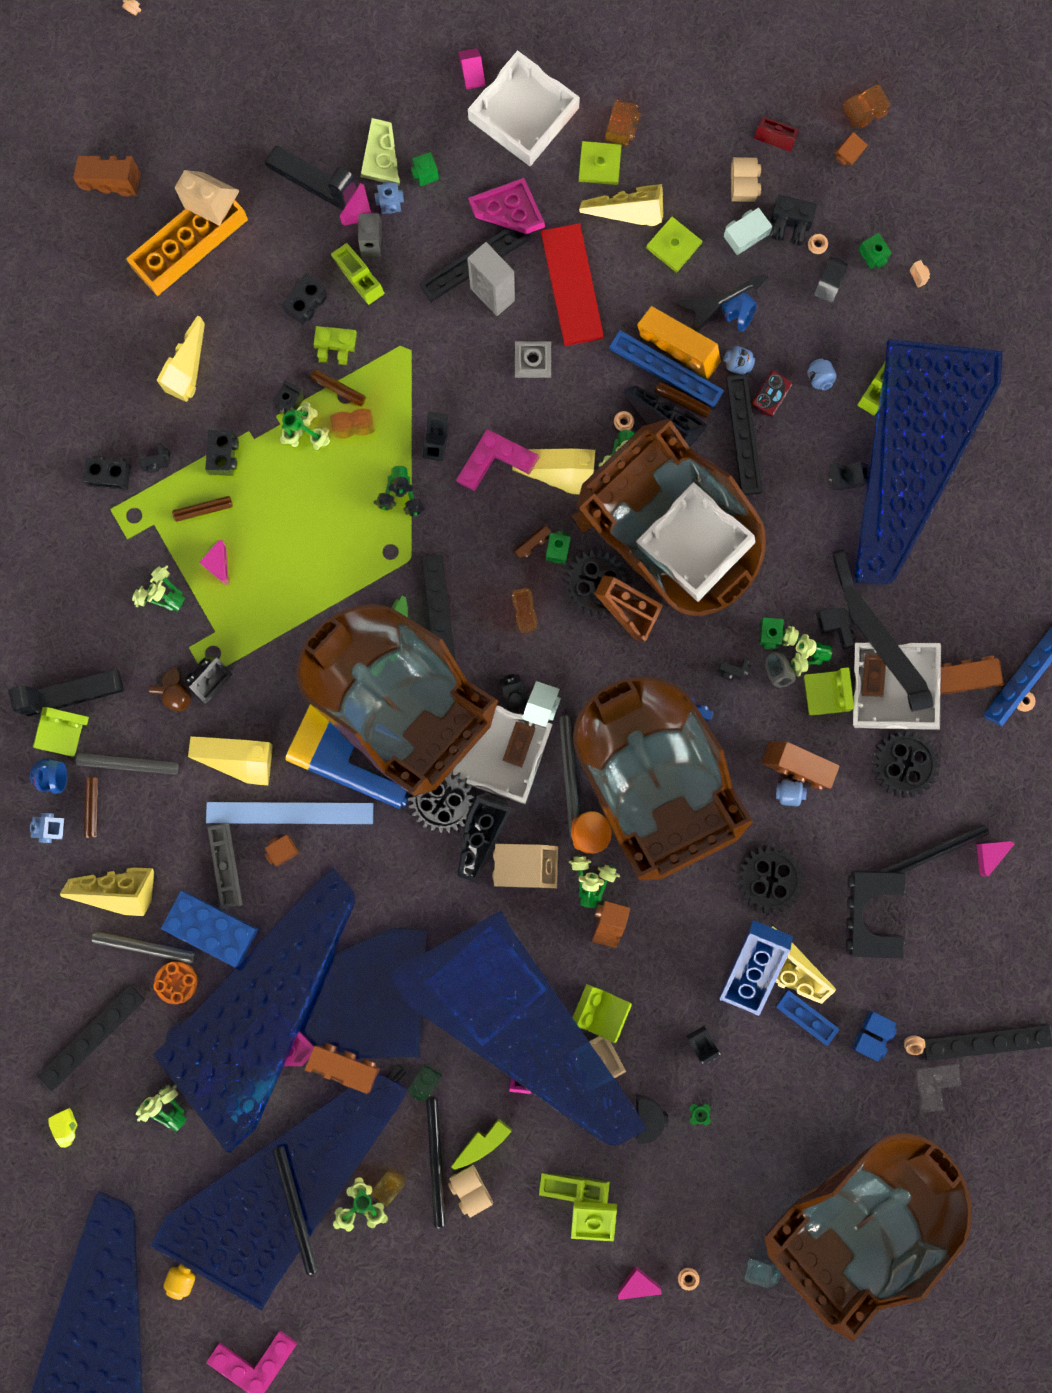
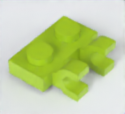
M316 326L314 348H318L317 357L319 358V363H327L328 350H339L337 357L339 364L347 365L348 351H355L356 330Z

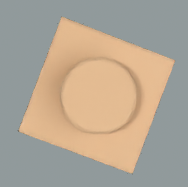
M921 260L913 263L910 272L917 287H921L927 283L930 273L927 266L923 265Z

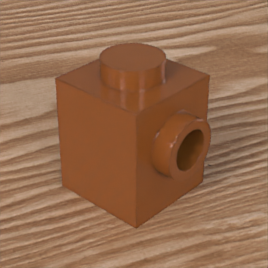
M852 132L845 137L833 153L837 156L835 159L840 164L849 166L857 160L868 145Z
M285 835L282 838L277 836L268 841L269 846L265 847L267 851L265 854L266 859L271 865L274 863L275 866H280L299 854L289 835Z

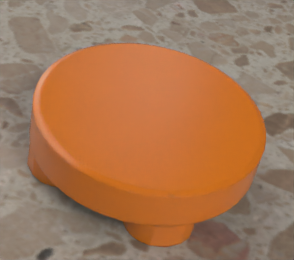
M592 811L585 812L573 819L571 836L575 849L593 854L603 851L609 845L612 835L611 826L602 814Z
M175 961L167 963L159 969L155 976L154 990L167 1003L180 1004L186 1002L196 992L198 985L197 975L194 969L184 962Z

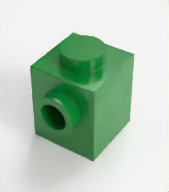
M431 152L412 158L413 166L410 169L414 179H418L420 186L439 180L438 169Z
M879 233L862 242L858 249L870 269L876 266L878 268L883 267L888 263V258L892 253Z
M556 531L555 534L550 533L546 561L566 564L571 539L570 536H567V533Z
M762 618L760 621L759 645H764V649L774 650L782 644L784 619Z

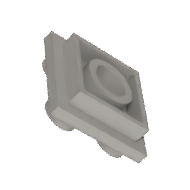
M515 341V378H551V342ZM530 355H536L539 360L531 363L527 358Z

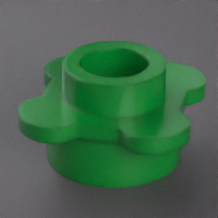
M692 1104L690 1106V1123L692 1125H709L711 1122L709 1118L711 1107L708 1104L703 1106Z

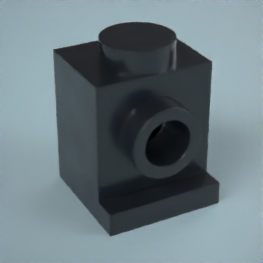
M284 380V385L273 399L275 409L283 415L291 412V409L297 410L305 398L302 389Z

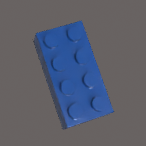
M180 891L161 927L162 930L235 968L240 967L259 930L187 891Z
M753 920L723 984L720 1000L759 1016L791 950L793 936Z

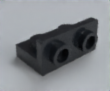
M208 656L198 663V667L194 672H190L185 677V682L181 686L189 689L202 704H206L233 674L217 657Z

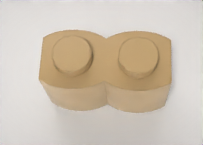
M733 157L731 163V201L755 202L757 196H760L761 183H758L757 177L761 175V164H758L757 158Z
M473 1164L449 1178L451 1181L448 1183L453 1195L457 1194L461 1202L458 1204L464 1215L468 1214L469 1217H472L493 1205L492 1198Z

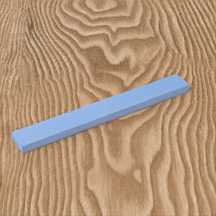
M207 802L206 823L373 824L374 803Z

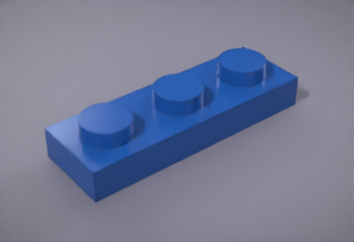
M789 990L785 992L775 1006L826 1046L830 1044L840 1030Z

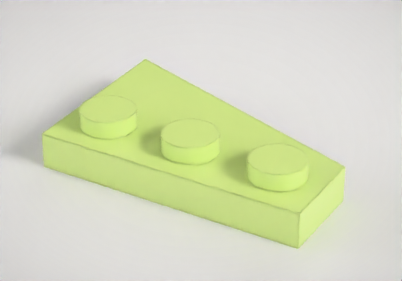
M372 118L360 177L383 183H397L399 186L400 180L397 170L392 124L390 122Z

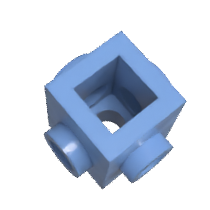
M385 182L382 185H377L378 193H375L376 206L380 205L382 214L400 212V203L404 202L403 191L398 190L397 183Z
M41 813V817H33L30 824L31 838H39L40 843H52V839H62L64 818H54V814Z

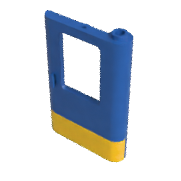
M346 698L341 713L352 728L359 733L361 723L370 708ZM310 704L287 752L286 761L398 809H401L402 806L406 807L409 801L408 797L410 796L407 795L408 791L390 780L350 764L348 760L354 746L329 720L323 717ZM381 724L376 725L374 731L403 742Z

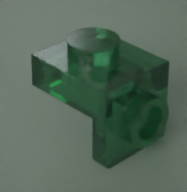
M424 1064L408 1092L414 1099L426 1102L442 1075Z

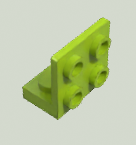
M849 668L804 676L808 714L810 716L850 712L854 709Z
M43 707L33 747L74 757L82 725H87L89 717Z
M586 984L570 1024L616 1043L632 1004L600 988Z

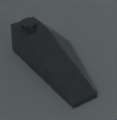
M636 385L624 390L625 396L648 425L666 419L671 420L689 447L708 426L687 411L685 414L674 410L675 405L671 403L658 402L656 395Z
M486 793L475 797L466 817L458 868L459 877L477 882L512 811V808L503 799Z

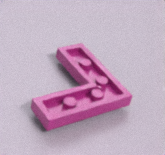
M487 429L456 481L475 491L495 458L530 475L540 457L538 454Z
M279 1331L256 1367L222 1343H219L206 1363L247 1393H265L297 1345V1342L282 1331Z

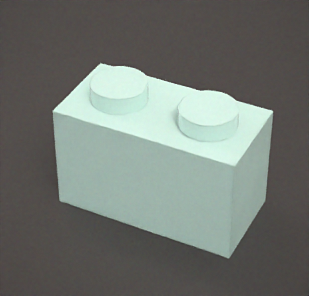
M759 208L754 211L749 210L742 216V219L737 222L734 220L726 226L724 238L736 255L768 236L772 225Z
M536 681L522 719L546 727L549 720L553 721L561 698L557 697L560 689Z

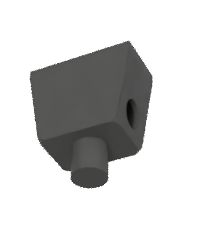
M377 213L359 214L358 242L361 258L381 257V218ZM368 243L374 244L373 246H370V247H369V246H366Z

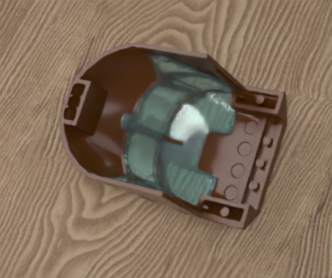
M666 419L642 426L582 484L577 507L602 538L617 550L626 562L677 611L692 616H703L718 612L741 597L756 578L766 549V534L762 520L733 477L692 450L671 420ZM693 482L708 494L725 513L733 516L755 536V543L698 602L639 550L636 543L656 520L668 512L672 504Z
M361 605L348 608L333 615L310 635L300 652L297 662V683L306 700L323 717L329 720L354 747L363 752L372 765L413 796L436 790L489 730L498 703L497 699L467 681L441 638L387 606Z
M632 677L604 687L584 705L574 727V748L600 806L612 827L614 835L639 880H661L736 842L753 823L750 815L732 788L721 745L692 699L681 688L659 678Z
M901 1133L890 1135L861 1152L850 1164L834 1172L820 1186L811 1189L793 1203L764 1236L768 1257L827 1327L847 1339L855 1341L879 1310L922 1301L927 1297L961 1253L968 1240L972 1223L971 1199L966 1182L957 1165L938 1145L914 1134Z

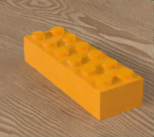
M235 200L220 226L185 209L127 257L126 260L131 268L158 296L243 225L248 218L244 209Z

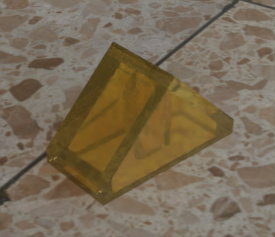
M389 1167L371 1195L388 1207L403 1188L407 1179L392 1167Z

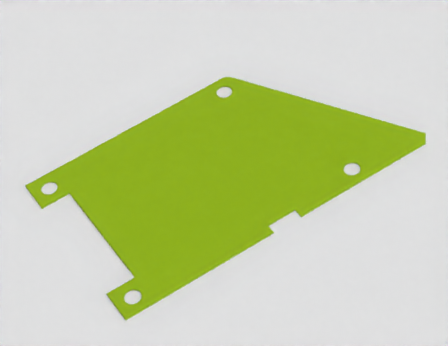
M399 346L338 380L365 395L366 400L362 406L353 402L348 404L341 403L338 400V394L327 388L302 401V403L309 402L310 406L318 411V416L313 418L310 426L306 427L312 431L317 428L323 429L324 427L329 429L328 437L330 442L327 446H321L318 450L314 449L313 443L310 441V434L303 431V435L298 440V446L292 447L288 443L282 444L280 437L282 436V419L284 415L280 413L276 415L280 425L256 439L253 438L250 431L237 437L239 440L238 450H235L237 469L234 470L233 476L209 475L205 470L206 456L110 509L127 539L155 525L215 630V633L189 647L197 663L205 657V651L208 647L217 646L221 650L219 660L226 667L409 562L412 555V516L406 515V511L403 509L405 503L410 500L408 492L403 497H397L393 491H390L396 506L387 511L379 509L374 504V500H377L380 493H385L388 476L391 475V469L395 466L407 468L410 484L412 485V350ZM220 460L217 466H224L227 460ZM230 496L233 503L231 508L178 522L174 520L172 515L173 510ZM131 508H138L142 512V519L138 523H130L126 518V514ZM219 540H223L226 544L229 584L227 585L222 583L199 563ZM388 544L395 545L399 550L398 556L393 560H388L383 556V548Z

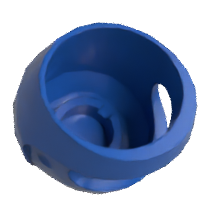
M743 293L722 304V315L727 322L738 318L737 330L744 332L754 316L757 303L750 295Z
M54 759L39 760L30 770V781L38 791H52L53 794L61 793L67 783L66 767L64 763Z

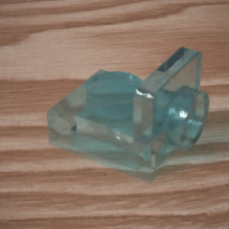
M753 1258L749 1259L745 1281L768 1289L779 1283L781 1272L775 1264L771 1265Z

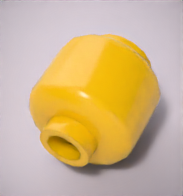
M184 1264L170 1268L163 1286L166 1290V1295L178 1300L188 1296L195 1282V1275L191 1272V1268Z

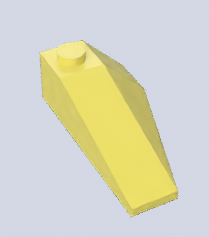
M662 184L638 187L636 192L631 194L621 191L610 199L609 196L604 195L583 200L579 210L580 213L640 225L655 226L662 223L663 218Z
M199 316L195 318L185 333V342L178 343L175 348L176 354L174 358H168L157 378L158 383L166 393L185 402L188 401L189 397L192 398L196 391L195 385L205 325Z
M528 449L540 457L530 475L512 467L513 471L545 482L552 487L555 486L567 493L580 495L582 484L594 473L595 450Z
M190 737L188 757L245 783L268 785L273 744L251 740Z
M128 868L127 873L115 875V872L111 871L107 872V876L100 878L89 875L68 879L60 895L64 898L123 915L144 916L152 902L153 868Z
M792 943L791 950L776 979V983L782 988L786 986L797 991L799 995L822 1004L836 989Z

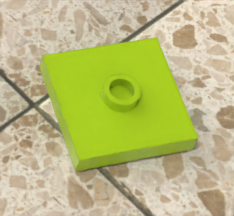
M582 141L579 182L618 185L622 145Z
M671 217L647 244L646 249L677 273L703 241L675 218Z
M574 1201L571 1239L614 1241L617 1204Z

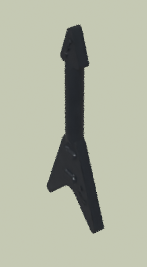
M751 276L750 281L719 297L680 300L677 304L695 311L696 316L691 329L698 332L721 308L722 304L752 288L758 289L768 276Z

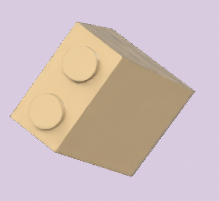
M184 170L175 186V190L185 209L219 226L239 193L238 189L204 172Z
M495 844L493 852L495 870L492 874L494 886L557 888V846Z

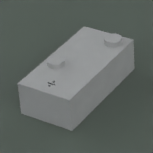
M485 242L468 257L470 288L498 316L515 301L514 271Z

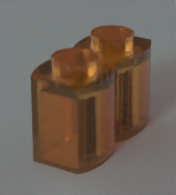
M878 84L844 102L842 109L853 128L859 126L863 128L871 122V119L884 117L888 113L891 103Z
M615 100L606 131V141L626 146L629 145L630 140L634 141L636 128L633 127L634 124L639 123L641 112H638L639 105Z
M358 409L351 413L338 412L330 416L332 431L336 438H349L354 434L368 435L375 431L372 413L369 409Z
M529 588L514 590L512 602L513 608L517 613L516 624L520 634L536 632L537 616L533 610L531 591Z

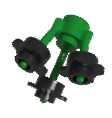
M404 466L393 467L391 475L388 476L385 493H380L377 500H374V504L379 509L391 510L393 506H396V502H394V497L390 495V491H393L397 497H403L408 492L410 500L405 503L403 508L406 511L405 514L410 516L421 514L425 507H423L421 500L414 499L413 486L410 484L407 468Z

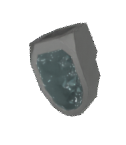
M775 651L769 654L766 658L765 667L771 683L778 688L787 687L794 683L796 679L795 673L784 654Z

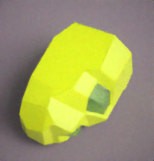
M68 1108L48 1118L49 1127L56 1142L60 1147L64 1148L72 1145L77 1128L73 1112Z

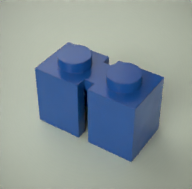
M869 1010L861 1028L881 1037L880 1041L859 1031L851 1049L878 1062L879 1059H883L886 1055V1042L889 1039L892 1040L897 1031L895 1026L897 1023Z

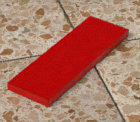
M580 223L541 231L564 346L604 339Z

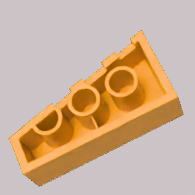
M652 306L637 324L640 336L644 340L651 341L661 350H664L706 380L709 379L721 362L717 343Z

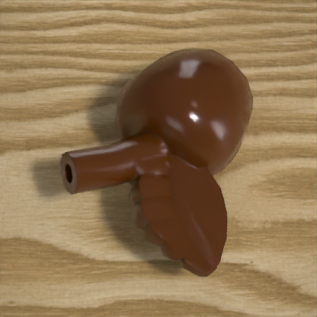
M175 667L163 675L162 686H149V693L161 694L163 704L173 711H184L191 703V695L187 689L180 685V674Z

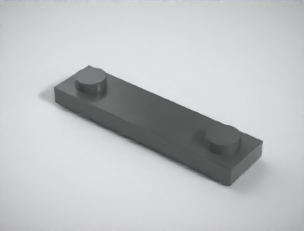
M229 823L209 826L207 828L220 908L226 909L241 906L243 904Z

